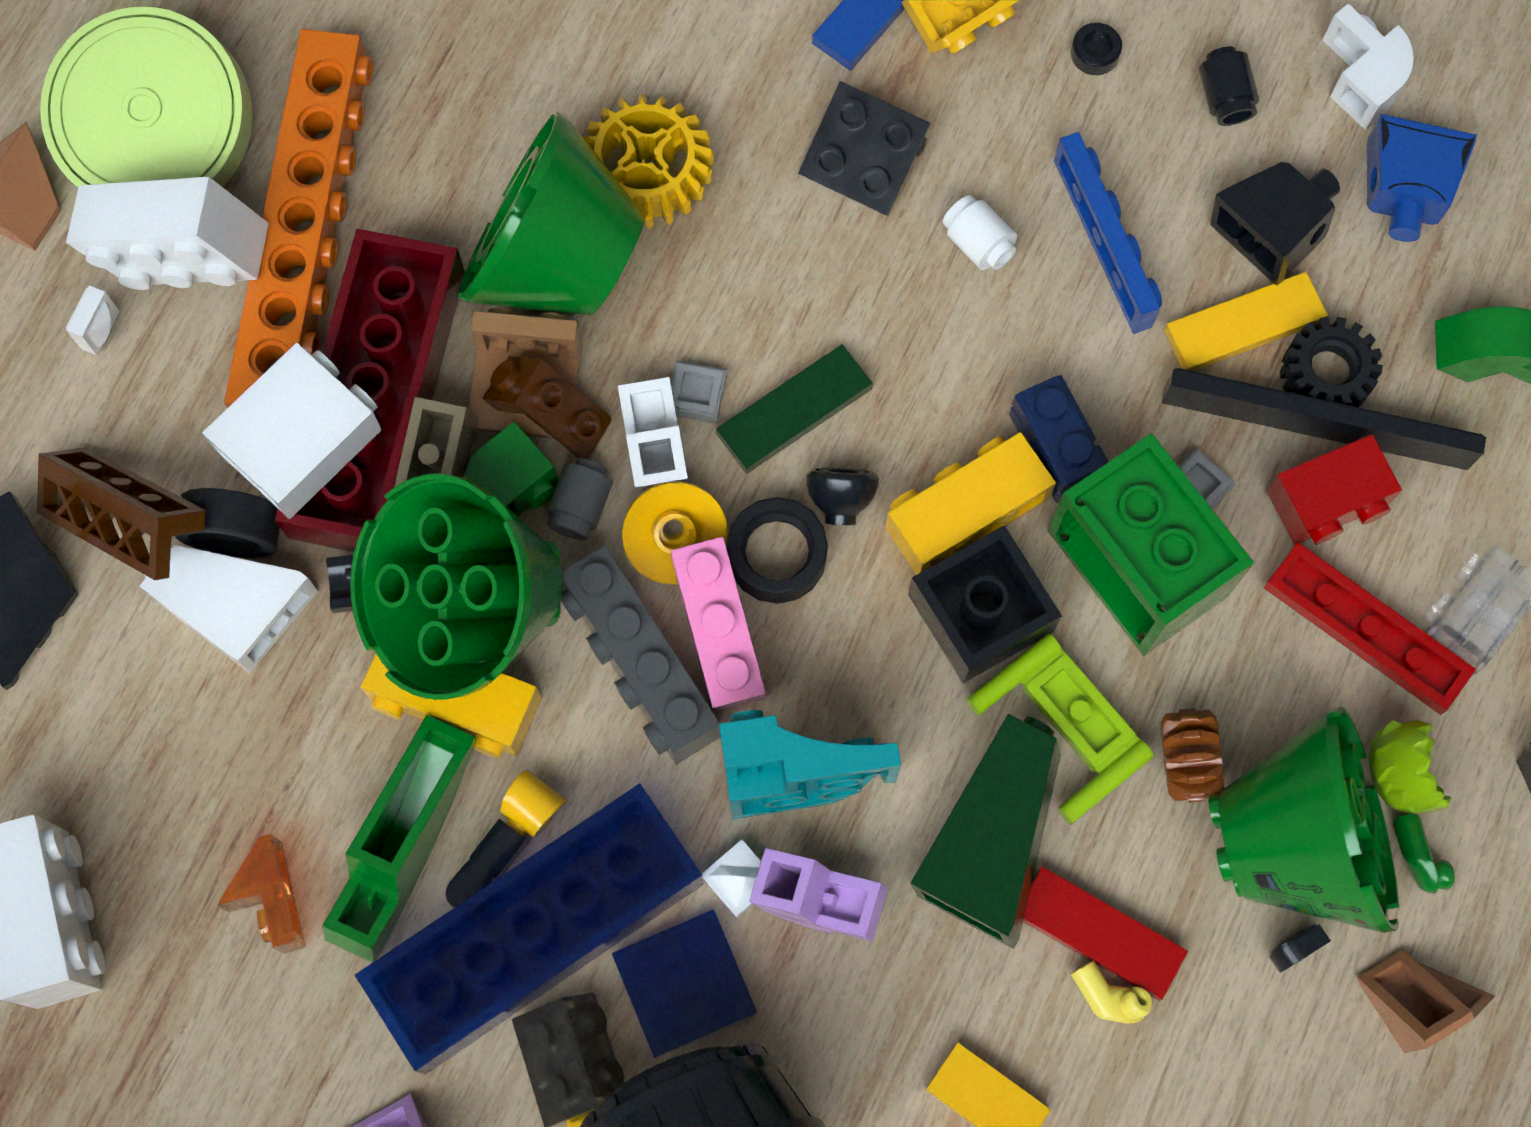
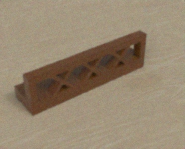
M86 447L39 453L37 514L155 581L169 578L171 537L205 531V509ZM57 490H59L64 502L62 506L57 505ZM84 501H86L90 514L93 518L91 522L83 506ZM114 517L116 518L118 526L123 535L121 539L119 538L112 521ZM145 533L150 535V555L142 538Z

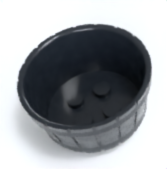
M748 1044L732 1047L714 1046L703 1048L659 1063L632 1077L615 1089L604 1102L586 1116L580 1127H825V1124L815 1116L791 1082L779 1058L774 1056L765 1046Z

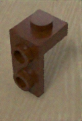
M508 356L506 361L502 362L494 370L490 379L491 385L482 398L497 411L526 415L577 458L588 459L611 422V417L542 359Z

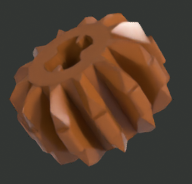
M1196 708L1179 709V712L1166 713L1161 721V735L1168 794L1174 801L1188 800L1189 803L1203 802L1209 796L1220 794L1224 789V771L1216 716L1210 709L1196 711Z

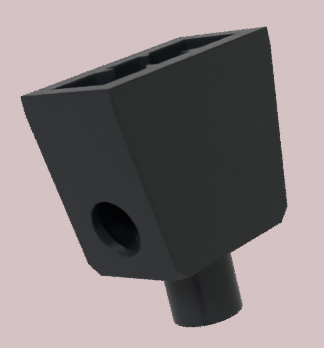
M1280 162L1217 193L1210 225L1277 286L1327 235L1335 210V206L1330 199L1340 192V185L1334 174L1327 169H1320L1309 178H1305L1290 163Z

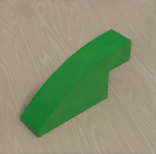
M429 715L425 716L345 853L350 878L322 925L325 941L375 964L418 881L441 831L476 742L475 736Z

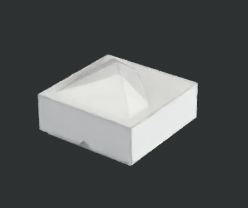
M89 285L66 326V331L82 350L98 355L120 311L105 291Z
M741 839L700 875L701 879L736 919L753 905L749 902L761 860Z

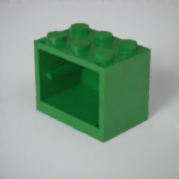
M1152 432L1065 491L1048 529L1049 534L1143 656L1228 598L1254 564L1251 557ZM1059 535H1067V541H1062ZM1137 635L1144 638L1142 642L1137 639Z

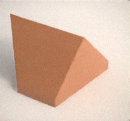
M26 121L0 142V234L36 251L61 212V208L57 203Z
M1401 949L1357 977L1359 985L1404 1053L1429 1048L1472 1021L1495 997L1492 994L1417 962L1404 949Z

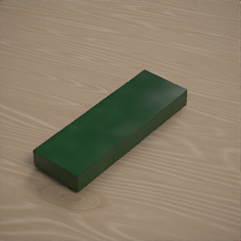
M841 344L717 427L716 435L743 471L748 474L871 391L873 383L844 345Z

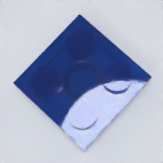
M714 909L612 953L655 1059L758 1014Z

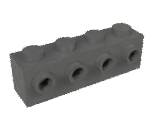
M606 545L563 570L562 580L565 590L562 591L561 601L574 621L581 617L584 619L592 632L590 636L586 637L589 646L602 665L610 661L620 679L615 681L614 684L629 709L632 710L639 706L649 723L642 728L656 752L660 755L667 751L675 765L719 739L720 723Z

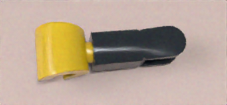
M529 770L520 773L507 790L501 803L500 812L509 820L506 823L501 819L497 820L470 855V860L462 866L449 882L445 894L448 903L463 912H471L479 908L496 885L497 880L503 877L529 843L523 837L524 834L527 833L532 838L536 837L552 821L550 818L568 800Z

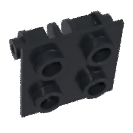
M840 81L798 174L888 216L915 157H919L927 143L925 135L931 123Z

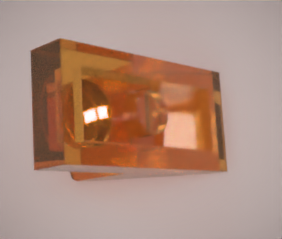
M267 834L258 838L221 896L218 907L228 912H233L263 903L264 909L257 911V922L262 939L265 943L271 942L274 949L285 954L306 948L283 843L272 834Z

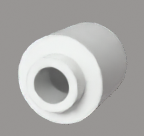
M972 195L965 196L957 201L944 216L943 225L948 229L947 236L980 270H987L991 267L994 270L1000 269L1014 256L1016 252L1014 244L1017 240V233L984 200L977 201Z

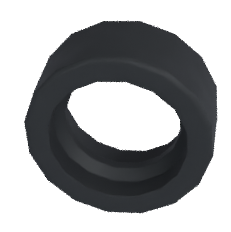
M218 488L190 489L181 494V497L206 510L205 531L175 536L183 544L198 550L233 557H266L276 552L280 529L275 522L278 509L269 500L245 492Z
M780 497L758 500L742 510L731 525L727 541V553L734 579L744 592L755 599L775 604L795 601L813 590L824 573L828 549L824 526L811 509L798 501ZM776 521L789 523L799 529L807 540L809 550L807 562L800 572L790 578L782 580L764 578L756 573L748 563L746 555L747 541L754 530L765 523Z

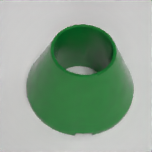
M556 112L555 115L552 114L525 153L502 194L504 199L492 222L487 223L471 256L457 297L468 303L593 315L612 291L637 244L644 225L645 215L568 118Z

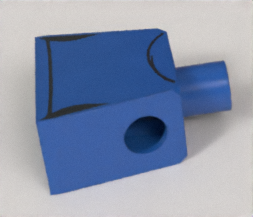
M1384 114L1380 115L1367 141V207L1372 212L1391 216L1388 233L1391 238L1402 242L1416 241L1420 238L1422 223L1434 225L1441 221L1454 200L1475 145L1476 134Z

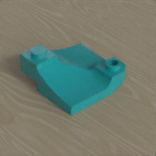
M762 710L737 712L729 716L730 722L719 724L732 820L835 803L862 792V788L878 775L881 776L884 783H896L901 768L898 743L874 744V738L870 737L852 739L842 744L815 740L778 727L776 715L764 717Z

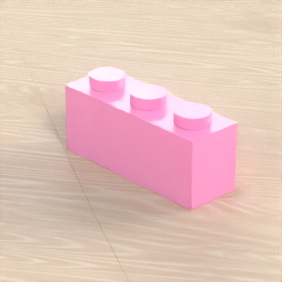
M720 537L671 550L672 566L712 712L716 713L764 700L766 692L724 538Z

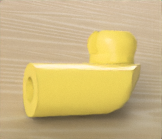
M1094 960L1089 961L1070 973L1091 1010L1100 1019L1133 1024L1140 1022L1151 1012L1153 1006L1152 998L1147 990L1136 986L1129 988L1109 985Z

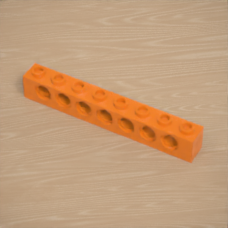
M300 29L262 218L269 225L258 280H249L224 399V404L227 408L265 373L266 368L271 363L278 361L295 343H298L310 355L314 354L317 350L319 351L320 337L319 333L315 331L318 316L326 314L329 303V288L325 285L328 268L333 269L335 267L338 257V241L334 238L337 222L344 221L347 210V195L343 188L346 176L353 175L356 164V150L352 146L355 130L361 131L364 123L365 107L361 96L363 86H370L373 77V58L366 54L360 35ZM330 86H340L332 93H322ZM322 130H331L324 138H313L316 133ZM313 175H322V178L314 184H303L307 178ZM308 220L314 221L308 229L294 231V228L299 223ZM305 267L299 276L290 279L284 278L290 269ZM287 313L296 314L289 324L275 326V322L280 316Z

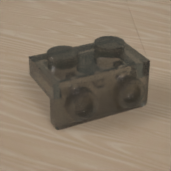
M593 992L562 997L511 1019L544 1127L556 1126L567 1120L590 1113L624 1083L623 1069L615 1058L606 1030L607 1020L605 1013L598 1004L596 995Z

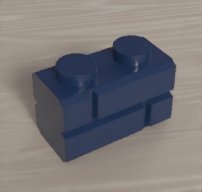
M1062 375L1050 378L1014 396L1009 416L1018 433H1022L1055 480L1056 485L1052 496L1055 502L1059 503L1065 491L1109 461L1101 446L1094 444L1096 437Z

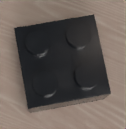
M1005 525L912 577L908 592L910 599L963 684L1039 641L1047 633H1053L1062 617Z

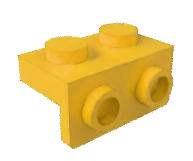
M904 0L901 3L931 54L948 48L950 53L953 54L977 39L973 30L987 22L989 27L993 28L1016 14L1012 5L1019 0Z

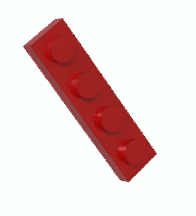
M1298 542L1263 587L1440 715L1449 709L1476 671V668Z

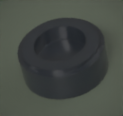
M1090 23L1083 26L1075 34L1071 47V58L1074 65L1089 75H1103L1110 72L1117 65L1121 55V37L1115 29L1103 23Z

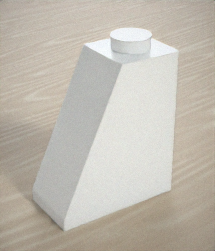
M174 545L171 548L169 578L155 581L145 575V580L140 584V587L154 601L249 673L253 671L318 592L309 578L300 571Z

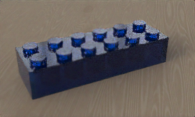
M639 783L356 973L355 977L414 1071L426 1075L704 885L703 875Z

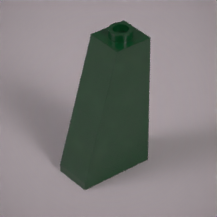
M1008 714L910 884L919 898L1014 949L1020 938L1061 753L1057 738L1053 736L1054 731L1048 725L1033 717L1026 716L1024 721Z

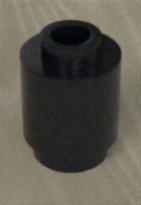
M1232 46L1211 51L1206 56L1207 60L1199 66V73L1210 114L1216 116L1217 122L1221 126L1236 125L1250 120L1257 114L1256 104L1259 102V95L1248 54L1243 51H1236V48Z

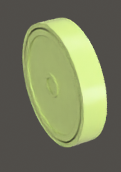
M142 6L118 9L105 13L83 25L69 37L55 55L46 74L41 93L40 115L47 147L60 170L77 187L79 185L210 177L223 187L231 179L242 162L252 132L253 111L251 95L245 76L235 58L210 32L194 20L174 11L157 7Z

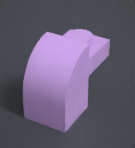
M765 848L749 902L774 916L828 934L832 931L873 942L888 888L880 882L831 871L814 859Z

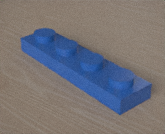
M1079 132L1062 137L1059 140L1054 158L1058 172L1132 333L1136 334L1150 329L1162 306V297L1158 285L1153 278L1147 279L1140 265L1141 251L1138 242L1132 234L1126 235L1119 220L1121 218V209L1118 199L1112 190L1106 191L1100 179L1101 167L1096 152L1092 147L1086 148Z

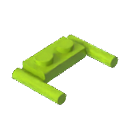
M1049 633L966 698V702L971 710L980 716L1021 683L1024 687L1023 692L1092 772L1096 771L1098 773L1096 777L1057 808L1061 816L1070 825L1075 823L1154 758V753L1150 747L1137 737L1136 733L1073 660L1062 650L1058 641Z

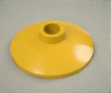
M681 481L657 484L642 492L628 508L622 524V543L630 563L643 576L662 584H677L671 562V550L720 537L724 538L726 545L728 535L726 518L716 499L703 488ZM670 520H677L682 523L681 530L675 535H668L663 532L664 525Z

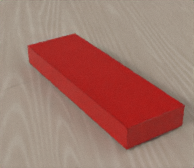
M1043 866L1032 882L1023 920L1024 923L1089 961L1094 960L1096 965L1130 985L1142 987L1154 999L1158 1001L1163 1000L1188 950Z

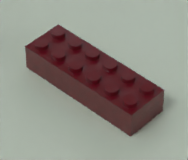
M356 228L322 353L339 370L340 374L336 377L337 380L348 390L356 384L376 403L378 408L373 413L382 430L290 520L279 509L277 510L275 522L288 539L354 552L366 520H374L382 506L388 501L385 495L395 485L414 398L419 397L429 400L433 398L459 297H457L458 289L465 273L458 248Z

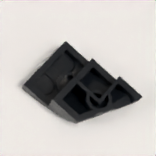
M10 491L0 496V685L8 690L18 681L17 673L35 648H41L48 639L54 622L65 615L78 596L56 554L41 541L17 497Z

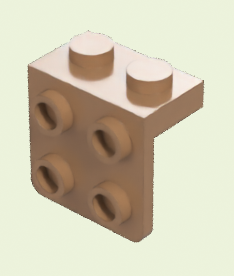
M502 307L491 308L488 312L473 311L470 331L477 348L468 409L478 418L475 431L500 433L514 421L529 437L554 439L526 415L497 411L482 398L491 385L490 379L494 370L502 362L506 361L508 356L542 359L577 388L583 345L578 321L570 320L569 317L563 314L552 312L543 313L540 317L523 316L514 310Z

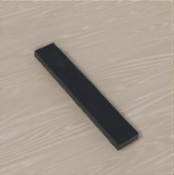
M1181 368L1173 369L1165 385L1162 404L1345 444L1353 443L1373 434L1382 452L1463 470H1469L1484 454L1486 437L1483 434Z

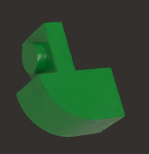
M1487 307L1465 311L1435 321L1437 370L1465 382L1504 372L1531 384V310L1518 307Z

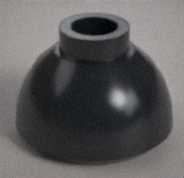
M816 468L811 469L806 474V485L809 495L814 504L825 513V523L831 525H856V516L872 502L879 484V477L874 472L860 469Z

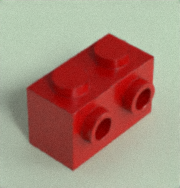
M1372 434L1277 474L1266 491L1293 544L1296 545L1297 542L1302 543L1312 539L1314 544L1318 545L1341 534L1344 531L1342 527L1344 524L1359 518L1361 524L1365 525L1387 515L1391 511L1389 504L1402 491V488Z

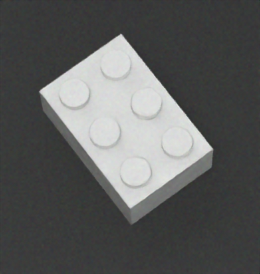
M210 177L79 185L66 243L85 255L88 263L106 269L118 277V282L121 285L131 289L147 290L150 285L167 284L177 288H189L192 286V283L210 282L220 286H232L235 284V281L258 280L269 223Z
M35 814L0 824V1000L39 1009L102 990L99 975L105 973L106 967L102 949L97 941L92 942L88 921L94 918V908L89 892L85 887H80L77 867L82 866L83 858L78 840L74 835H69L68 831Z

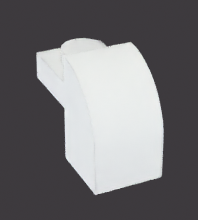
M1347 4L1334 15L1322 40L1350 66L1341 74L1330 97L1366 130L1379 119L1381 114H1385L1394 104L1411 74L1414 55L1410 40L1399 25L1384 37L1369 17L1359 14L1351 5Z
M670 377L619 385L618 391L635 489L666 482L688 480Z

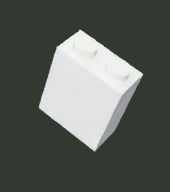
M295 343L202 432L214 450L289 520L382 430L373 413L378 406L370 396L356 384L348 390L336 379L340 372L323 353L317 350L314 354L310 355L298 343Z

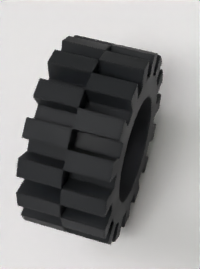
M1329 317L1319 318L1315 326L1312 322L1308 323L1300 333L1296 334L1283 355L1281 362L1284 364L1280 369V379L1287 378L1283 385L1284 391L1290 393L1294 391L1295 394L1360 407L1379 382L1377 379L1382 374L1383 365L1377 364L1382 357L1380 348L1374 350L1370 348L1376 339L1371 333L1364 338L1360 337L1358 334L1363 326L1357 322L1354 323L1351 329L1345 328L1347 318L1337 317L1333 325H1330ZM1324 351L1333 352L1341 356L1349 366V378L1340 384H1330L1321 380L1313 371V357Z

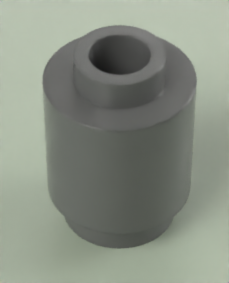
M578 458L576 464H564L547 508V513L550 515L547 526L550 529L577 540H587L590 530H596L613 485V481L605 475L607 469L603 465L584 458Z

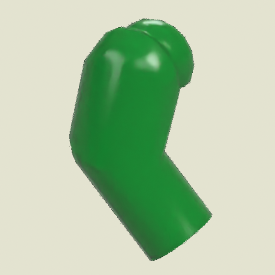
M1405 814L1396 818L1393 821V827L1400 851L1418 887L1433 894H1436L1438 889H1450L1455 882L1453 867L1451 863L1443 859L1434 862L1420 816L1418 814Z

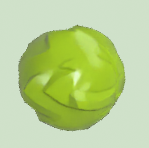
M1392 720L1383 730L1377 731L1370 745L1368 761L1374 787L1384 802L1397 811L1428 813L1449 807V802L1452 800L1451 796L1445 795L1443 788L1437 785L1435 775L1429 772L1432 760L1431 752L1435 741L1427 735L1432 730L1431 723L1419 720L1399 723Z

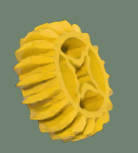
M641 93L637 100L638 105L629 106V103L621 97L618 102V112L615 113L603 107L601 112L602 122L590 120L587 127L590 137L583 138L605 166L612 151L618 145L622 147L623 157L617 161V168L611 174L645 215V225L651 230L655 223L654 217L662 216L663 220L671 225L674 221V210H678L688 216L691 211L690 200L702 202L705 196L703 185H710L712 181V170L709 167L714 164V153L711 148H708L710 146V136L706 130H700V120L696 114L685 117V107L681 102L671 109H667V100L663 95L657 99L655 105L648 104L646 97ZM682 150L687 159L683 169L673 178L670 175L669 165L674 162V155ZM637 158H638L640 161L643 160L642 163H638V162H637Z

